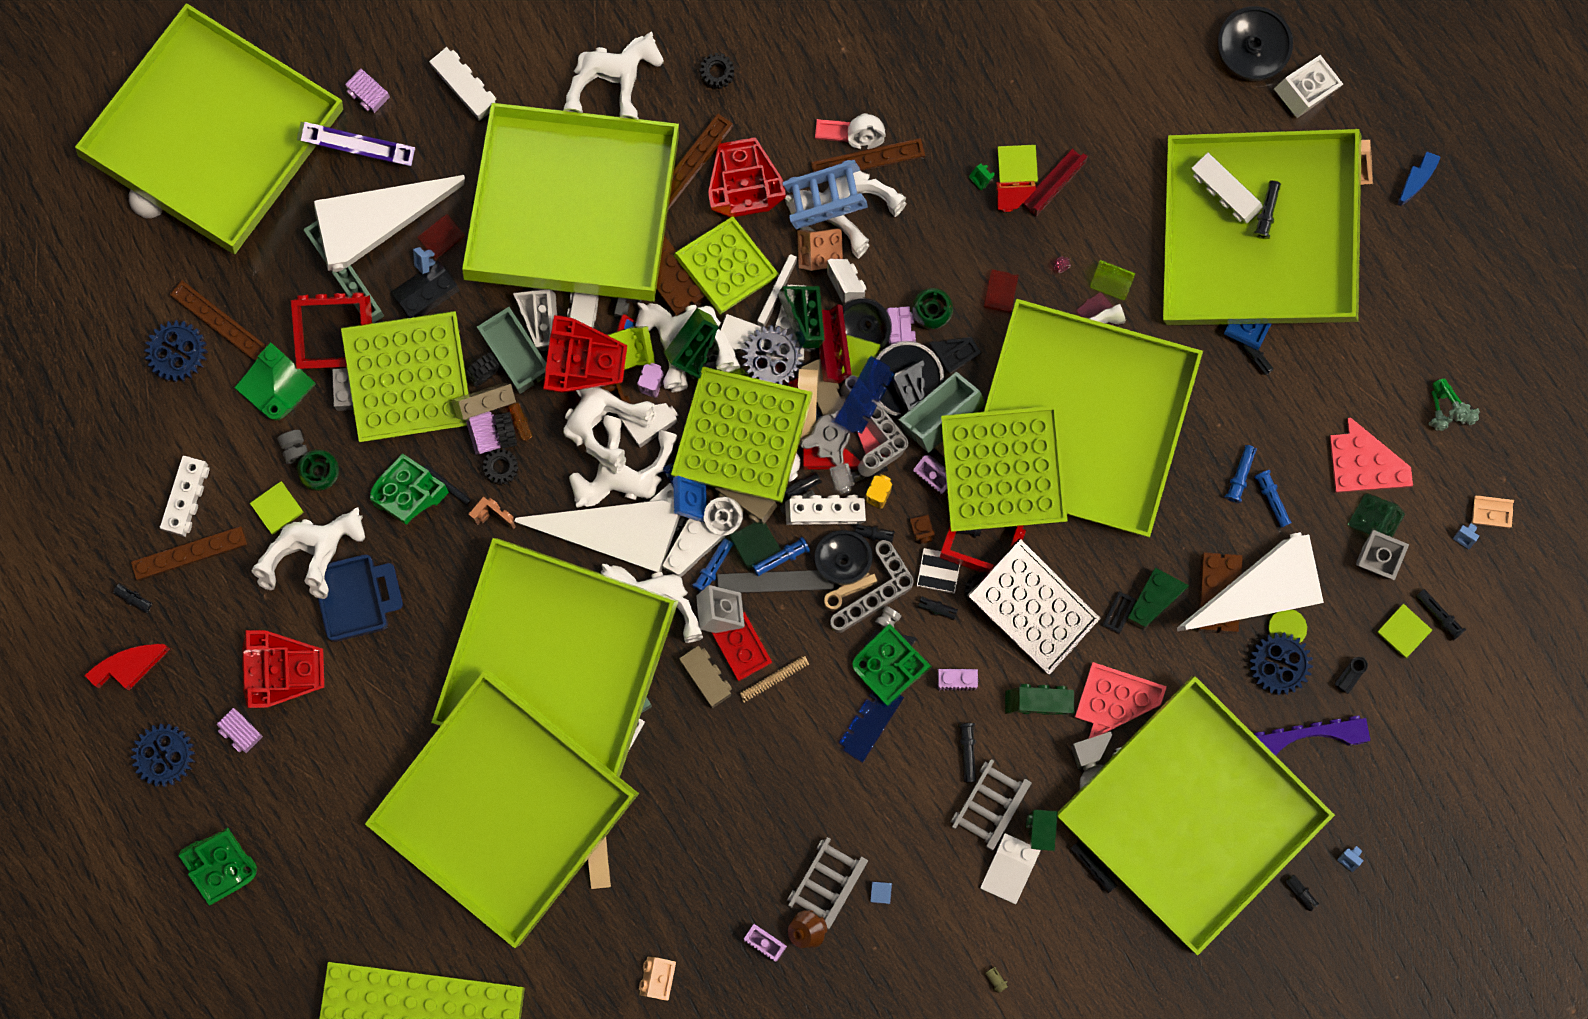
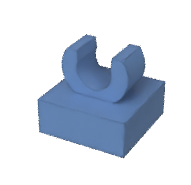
M420 247L413 249L414 266L422 274L430 272L429 266H433L435 261L429 259V257L434 256L435 253L432 250L424 252Z
M1472 523L1469 527L1463 525L1453 539L1467 549H1470L1479 537V535L1474 533L1477 527Z
M1357 846L1352 851L1346 849L1337 861L1353 872L1364 861L1359 857L1362 850Z

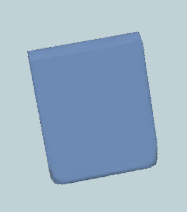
M872 882L871 902L890 904L892 883Z

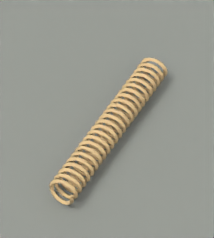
M801 656L798 660L796 659V662L793 661L791 665L788 664L785 668L783 667V670L780 669L775 674L772 673V676L770 675L767 679L764 678L761 682L759 681V684L756 683L751 688L748 687L745 691L743 690V693L740 692L743 702L745 703V700L748 701V699L753 698V695L756 697V694L758 695L761 691L764 692L766 687L769 689V686H774V683L777 684L780 680L782 681V678H788L790 673L793 675V672H798V669L801 670V668L806 667V664L809 666L806 656Z

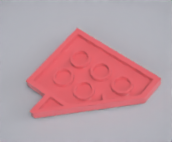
M1347 418L1348 434L1330 435L1335 493L1413 486L1411 467L1352 418Z
M1093 662L1075 718L1093 724L1088 739L1105 734L1160 706L1167 686Z

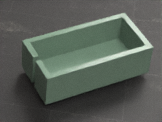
M510 307L477 326L480 334L500 362L519 394L532 387L534 380L538 383L544 379L546 362Z
M955 372L901 417L899 421L905 433L915 442L917 441L929 453L943 441L941 416L976 413L986 404L981 392L959 373Z

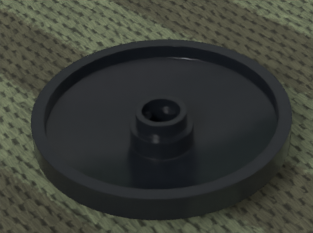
M1249 6L1235 11L1225 20L1218 34L1217 48L1221 61L1231 73L1245 80L1262 81L1274 77L1286 66L1293 51V37L1288 24L1279 14L1265 7Z
M899 341L883 348L873 359L868 373L869 391L885 412L898 417H903L909 412L905 410L890 377L919 360L924 361V366H922L924 398L944 382L942 365L935 353L928 347L913 341Z

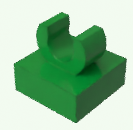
M982 164L976 166L969 175V178L980 190L989 184L995 174L994 172L990 173L987 170L988 166H983Z

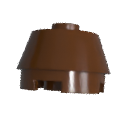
M813 910L798 912L788 927V936L791 942L799 948L819 947L824 941L825 933L828 931L824 918H819L813 913Z

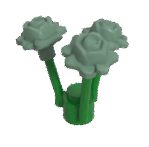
M1440 379L1433 383L1434 391L1431 394L1434 398L1436 411L1435 418L1428 423L1431 427H1434L1435 430L1443 431L1448 428L1452 419L1461 421V424L1467 423L1468 425H1472L1479 420V408L1470 409L1471 406L1462 402L1446 379ZM1438 397L1441 399L1448 397L1450 399L1453 409L1449 411V417L1443 416Z

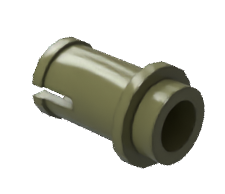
M996 967L985 973L993 984L994 991L1000 993L1008 988L1007 981L1003 980Z

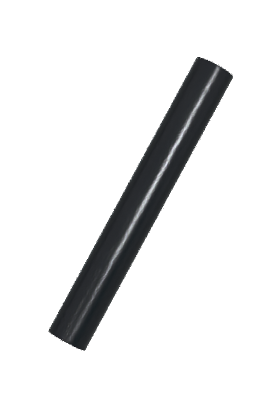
M428 465L424 466L433 477L444 483L447 490L465 505L471 502L469 497Z

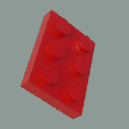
M743 612V628L719 633L711 632L738 681L772 664L768 653L745 612Z

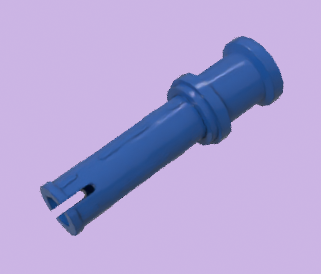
M1245 445L1236 475L1230 480L1231 486L1228 494L1225 495V499L1228 501L1241 503V495L1244 488L1247 487V475L1257 448Z
M1267 470L1254 477L1258 479L1262 488L1261 493L1266 495L1280 528L1292 522L1276 491L1278 486L1274 484L1270 476L1271 471Z
M800 537L795 543L785 545L783 547L784 550L753 565L752 567L756 575L759 577L761 574L787 560L793 561L802 553L810 552L804 538Z
M725 538L722 539L707 567L701 569V575L696 583L692 584L694 589L701 592L712 581H715L717 570L734 545L731 541Z

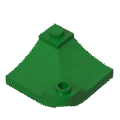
M270 342L258 355L250 370L234 388L269 419L277 421L290 413L316 383L301 369H297L296 365ZM277 407V412L272 413V408Z
M402 454L374 484L370 493V500L376 508L381 511L385 510L407 525L426 508L432 505L437 506L449 492L445 484L433 477L427 469Z
M890 623L853 660L855 672L887 706L932 667ZM862 661H865L867 664L865 668L860 667Z
M229 828L204 840L196 841L182 849L179 853V857L189 870V877L209 906L249 883L257 873L255 862L251 856L248 857ZM244 867H249L251 870L246 871Z

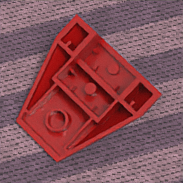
M756 137L719 144L708 191L711 210L729 217L743 216L769 211L786 197L783 179Z
M554 315L543 390L563 393L622 383L628 345L574 318Z
M266 630L245 631L242 669L243 693L247 708H268L324 688L322 648Z

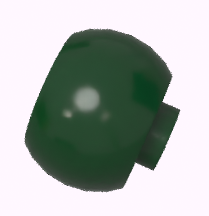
M924 289L913 300V317L924 328H941L952 317V300L941 289ZM933 298V300L928 301L925 305H923V301H925L926 299ZM936 299L943 303V309H941V305L936 301ZM935 307L938 312L932 315L928 313L927 309Z
M311 450L305 453L298 463V478L308 489L314 491L326 490L334 485L338 479V462L331 453L325 450ZM323 459L325 460L326 464L322 462H315V460ZM310 463H312L310 467V474L306 473L307 468L310 465ZM318 468H324V473L321 476L315 475V471Z

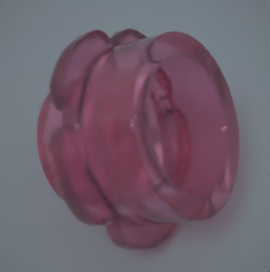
M1064 256L1056 259L1053 266L1054 270H1057L1058 273L1066 271L1071 266L1070 259L1064 258Z

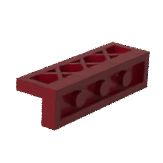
M1072 148L1022 205L1033 215L1037 216L1082 168L1088 156L1084 153L1080 155Z
M837 304L830 310L822 309L825 340L819 348L823 381L839 384L851 376L852 372L843 307Z

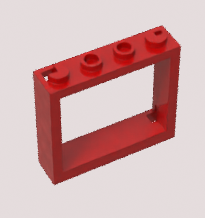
M360 292L352 293V296H345V293H336L334 297H327V294H316L315 298H309L308 295H297V299L291 300L296 368L347 367L346 357L305 359L301 306L360 303L361 325L372 324L370 295H364Z
M950 525L939 558L987 574L994 566L993 564L950 550L957 532H951ZM1017 526L1011 546L1018 539L1023 541L1026 532L1023 526Z

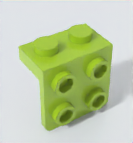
M632 326L608 335L628 345L624 370L636 365L655 363L648 326Z

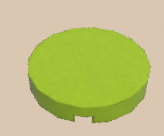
M1295 610L1277 612L1269 621V635L1274 639V634L1278 633L1280 638L1282 633L1285 632L1286 638L1293 634V640L1295 641L1297 638H1300L1299 643H1301L1307 634L1306 620Z

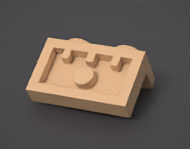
M647 957L643 965V980H641L639 985L640 995L668 1001L676 962Z

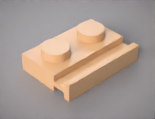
M1474 496L1472 524L1510 529L1512 527L1514 500Z

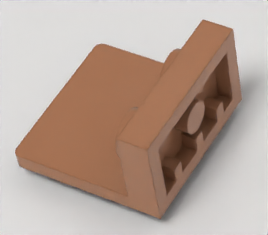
M841 229L815 232L808 230L797 231L799 268L811 271L826 269L827 260L843 259Z
M483 497L469 513L472 521L477 525L480 522L484 523L490 516L489 512L492 511L513 530L516 527L513 516L506 510L500 511L498 504L491 498L487 500Z

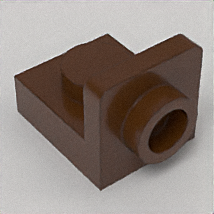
M929 515L910 519L915 542H920L921 544L931 542V538H934L935 534Z

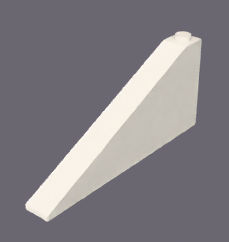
M464 175L314 201V209L328 271L339 272L347 268L464 185Z
M668 498V500L515 518L514 522L647 569L661 572L680 515L674 513V499Z
M1301 532L1290 534L1289 539L1280 542L1177 627V630L1184 631L1324 603L1309 535L1302 536Z

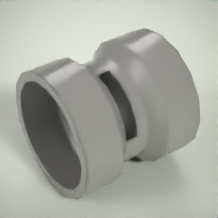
M885 606L883 614L877 618L875 623L883 629L889 623L894 627L895 622L899 621L901 615L892 608Z

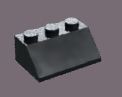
M438 260L435 261L433 266H429L430 272L424 274L419 272L391 292L409 318L424 316L460 291L457 284Z

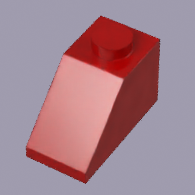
M996 182L998 210L1010 212L1013 209H1018L1036 190L1035 182Z

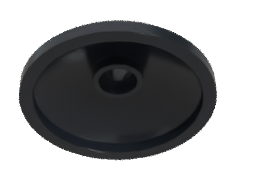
M858 298L850 301L843 307L847 335L880 344L879 351L886 346L891 337L892 322L887 310L880 303L869 298ZM867 321L871 323V327L867 326Z
M848 530L835 531L826 535L817 545L815 565L818 572L827 581L837 585H850L863 579L869 572L872 565V550L866 539L858 533ZM846 561L847 564L842 565L840 562Z

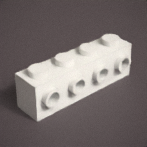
M446 47L429 61L431 67L474 116L481 121L490 113L491 103H495L496 98L490 91L486 92L483 89L484 84L478 77L474 78L471 75L472 71L466 64L462 65L459 62L460 57L458 54Z
M1209 153L1192 167L1193 177L1200 184L1202 182L1208 186L1206 190L1213 197L1217 195L1221 199L1219 202L1226 209L1230 207L1234 211L1232 213L1239 222L1243 220L1247 224L1263 209L1261 202Z
M187 456L182 457L160 529L164 532L186 537V534L190 533L192 528V522L190 521L192 515H195L198 509L196 502L198 497H201L204 489L202 483L209 474L208 464L205 461Z
M819 495L810 496V499H802V496H791V499L785 502L786 525L862 524L866 521L864 498H858V495H849L847 498H840L839 495L821 498Z

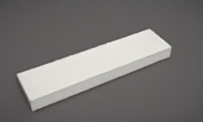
M789 255L759 316L758 326H766L779 299L778 293L782 286L786 285L797 262L796 256Z

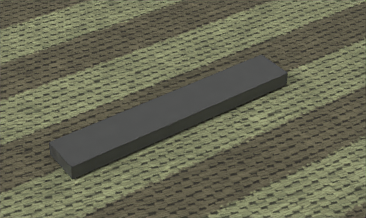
M818 570L765 572L759 577L756 573L718 574L719 588L740 593L834 590V583L824 579Z

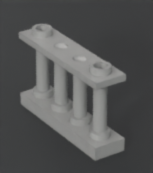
M992 759L989 763L985 761L980 770L983 774L960 814L956 812L951 820V823H953L952 829L955 830L959 824L985 839L984 842L988 843L985 848L990 851L994 850L1032 783L1024 779L1023 783L1020 781L1016 782L991 767L994 763ZM989 774L1013 788L1014 792H1016L1015 797L1007 799L984 786L982 782L986 775ZM979 791L1004 805V808L1007 809L1004 816H998L973 802L972 799L976 792ZM967 808L994 822V825L997 826L995 832L988 833L962 818Z
M828 837L825 841L822 839L817 847L819 853L796 892L794 890L791 892L787 901L790 902L788 906L791 908L796 903L807 910H813L814 914L824 918L827 929H830L868 860L863 857L860 860H854L828 845L831 841ZM826 852L850 866V869L853 870L851 876L844 877L821 864L819 860L823 853ZM816 869L839 882L843 887L841 893L834 894L810 880L809 877L813 870ZM804 886L829 899L834 905L831 911H824L800 897L799 895Z

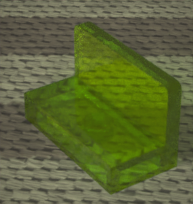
M1100 260L1090 287L1125 300L1136 273Z

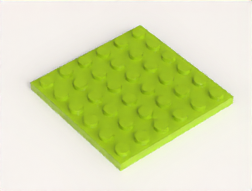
M456 311L341 328L359 442L467 426L465 419L456 418L451 401L468 394Z
M702 367V375L697 383L671 476H681L697 483L782 503L813 393L807 390Z
M1057 406L941 416L951 532L1067 522Z

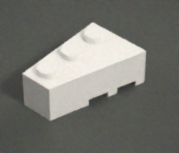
M549 289L513 293L536 348L540 351H548L553 317L557 315L556 294Z
M571 292L570 303H572V308H568L567 317L574 318L593 328L594 321H596L599 295Z
M689 518L663 563V569L682 577L705 554L710 552L715 545L721 542L725 535L714 534L707 528L705 523Z

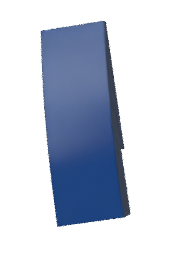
M1426 152L1420 167L1413 166L1398 201V206L1408 202L1422 189L1436 169L1441 158L1440 156Z

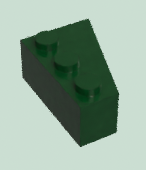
M782 286L778 297L800 347L820 348L825 340L820 286Z
M696 308L664 352L671 365L699 379L702 375L703 364L707 361L709 347H712L718 330V325L712 315Z
M1154 568L1126 621L1144 630L1189 585Z
M1019 684L1018 688L1005 691V714L1014 712L1023 714L1039 713L1042 715L1073 714L1074 690H1067V686H1055V689H1049V685H1037V688H1031V684Z
M1033 810L1026 817L1025 829H1029L1031 849L1055 851L1057 811Z

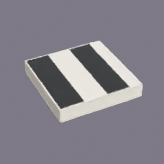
M924 548L917 587L955 594L960 565L939 558L941 551Z

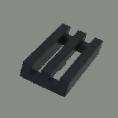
M1119 591L1102 626L1120 634L1136 599ZM1120 597H1123L1124 599L1112 624H1108ZM1127 600L1131 601L1119 627L1116 628L1115 625Z

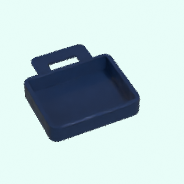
M361 555L328 563L324 579L329 592L325 599L318 598L328 639L332 642H339L385 630L388 626L386 613L399 610L403 606L394 566L391 563L375 566L373 559L369 555ZM385 576L390 600L384 602L378 582V577Z

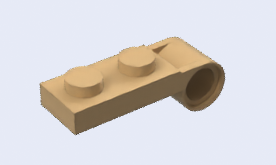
M867 573L860 581L850 585H841L842 587L828 593L824 600L826 609L835 612L842 605V597L877 584L875 574L870 575ZM835 597L839 603L836 606H830L827 602L828 599Z

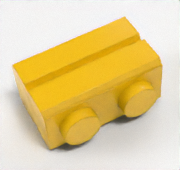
M882 474L874 476L871 486L866 493L865 501L879 509H883L892 489L891 479Z

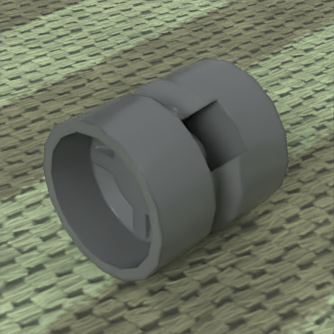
M300 430L284 433L277 438L280 448L284 450L282 454L286 464L299 462L301 457L308 452L306 445L302 444L304 439Z

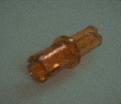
M520 403L510 405L508 409L514 419L513 424L517 426L522 440L531 439L532 433L527 424L528 419L525 418Z

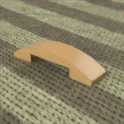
M799 369L798 389L813 393L800 442L811 434L816 422L818 370Z
M605 837L588 858L591 889L611 887L607 839Z

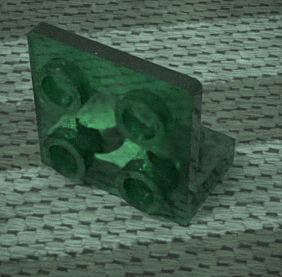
M1365 493L1348 525L1369 535L1372 530L1393 537L1405 513L1398 504Z
M754 522L738 532L735 531L729 534L732 543L748 570L753 568V565L781 551L766 523L763 525L761 522Z

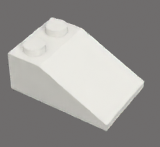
M1321 55L1287 76L1274 90L1296 118H1298L1341 87L1343 83Z
M848 259L827 260V275L843 305L845 306L852 300L865 297V290L867 289L862 279L858 280L856 276L858 272L853 263L850 264Z
M1004 834L980 889L1016 904L1040 850L1031 849L1030 844Z

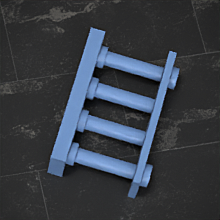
M847 160L842 162V164L804 176L792 177L788 181L783 182L786 190L789 193H793L796 212L789 216L791 223L796 229L868 208L864 196L861 193L857 194L853 173L860 171V168L855 160ZM846 175L850 196L839 199L835 179ZM828 181L832 201L822 205L817 184ZM810 187L814 207L804 211L800 189Z

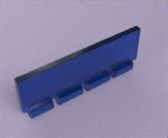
M873 356L869 357L836 416L835 423L852 433L855 431L863 433L868 424V421L863 416L868 419L872 417L878 406L872 400L880 402L886 391V388L881 383L889 386L891 382L890 377L895 375L889 370L890 367Z
M872 690L869 696L875 701L872 702L866 699L858 711L864 718L862 719L856 715L848 727L854 734L852 735L846 731L839 741V744L845 747L843 751L863 763L902 702L903 696L900 695L887 706Z

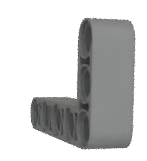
M849 376L842 384L840 393L881 444L867 453L858 465L859 473L869 477L898 459L908 447V440L881 405L874 400L872 394L862 381L856 376Z
M882 540L877 543L875 553L891 580L834 614L831 618V628L837 633L844 632L912 589L913 578L889 541ZM887 546L890 551L888 554L883 555L879 552V548ZM897 562L900 568L893 571L889 568V564ZM902 578H906L910 581V585L902 587L899 581ZM890 588L894 594L891 597H886L883 595V590ZM874 598L877 601V605L869 607L866 603L867 600ZM857 608L861 611V615L859 617H852L850 611ZM841 618L845 624L843 627H836L834 620Z

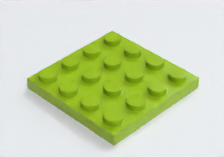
M734 217L724 221L674 254V257L719 314L730 309L776 279L779 275Z

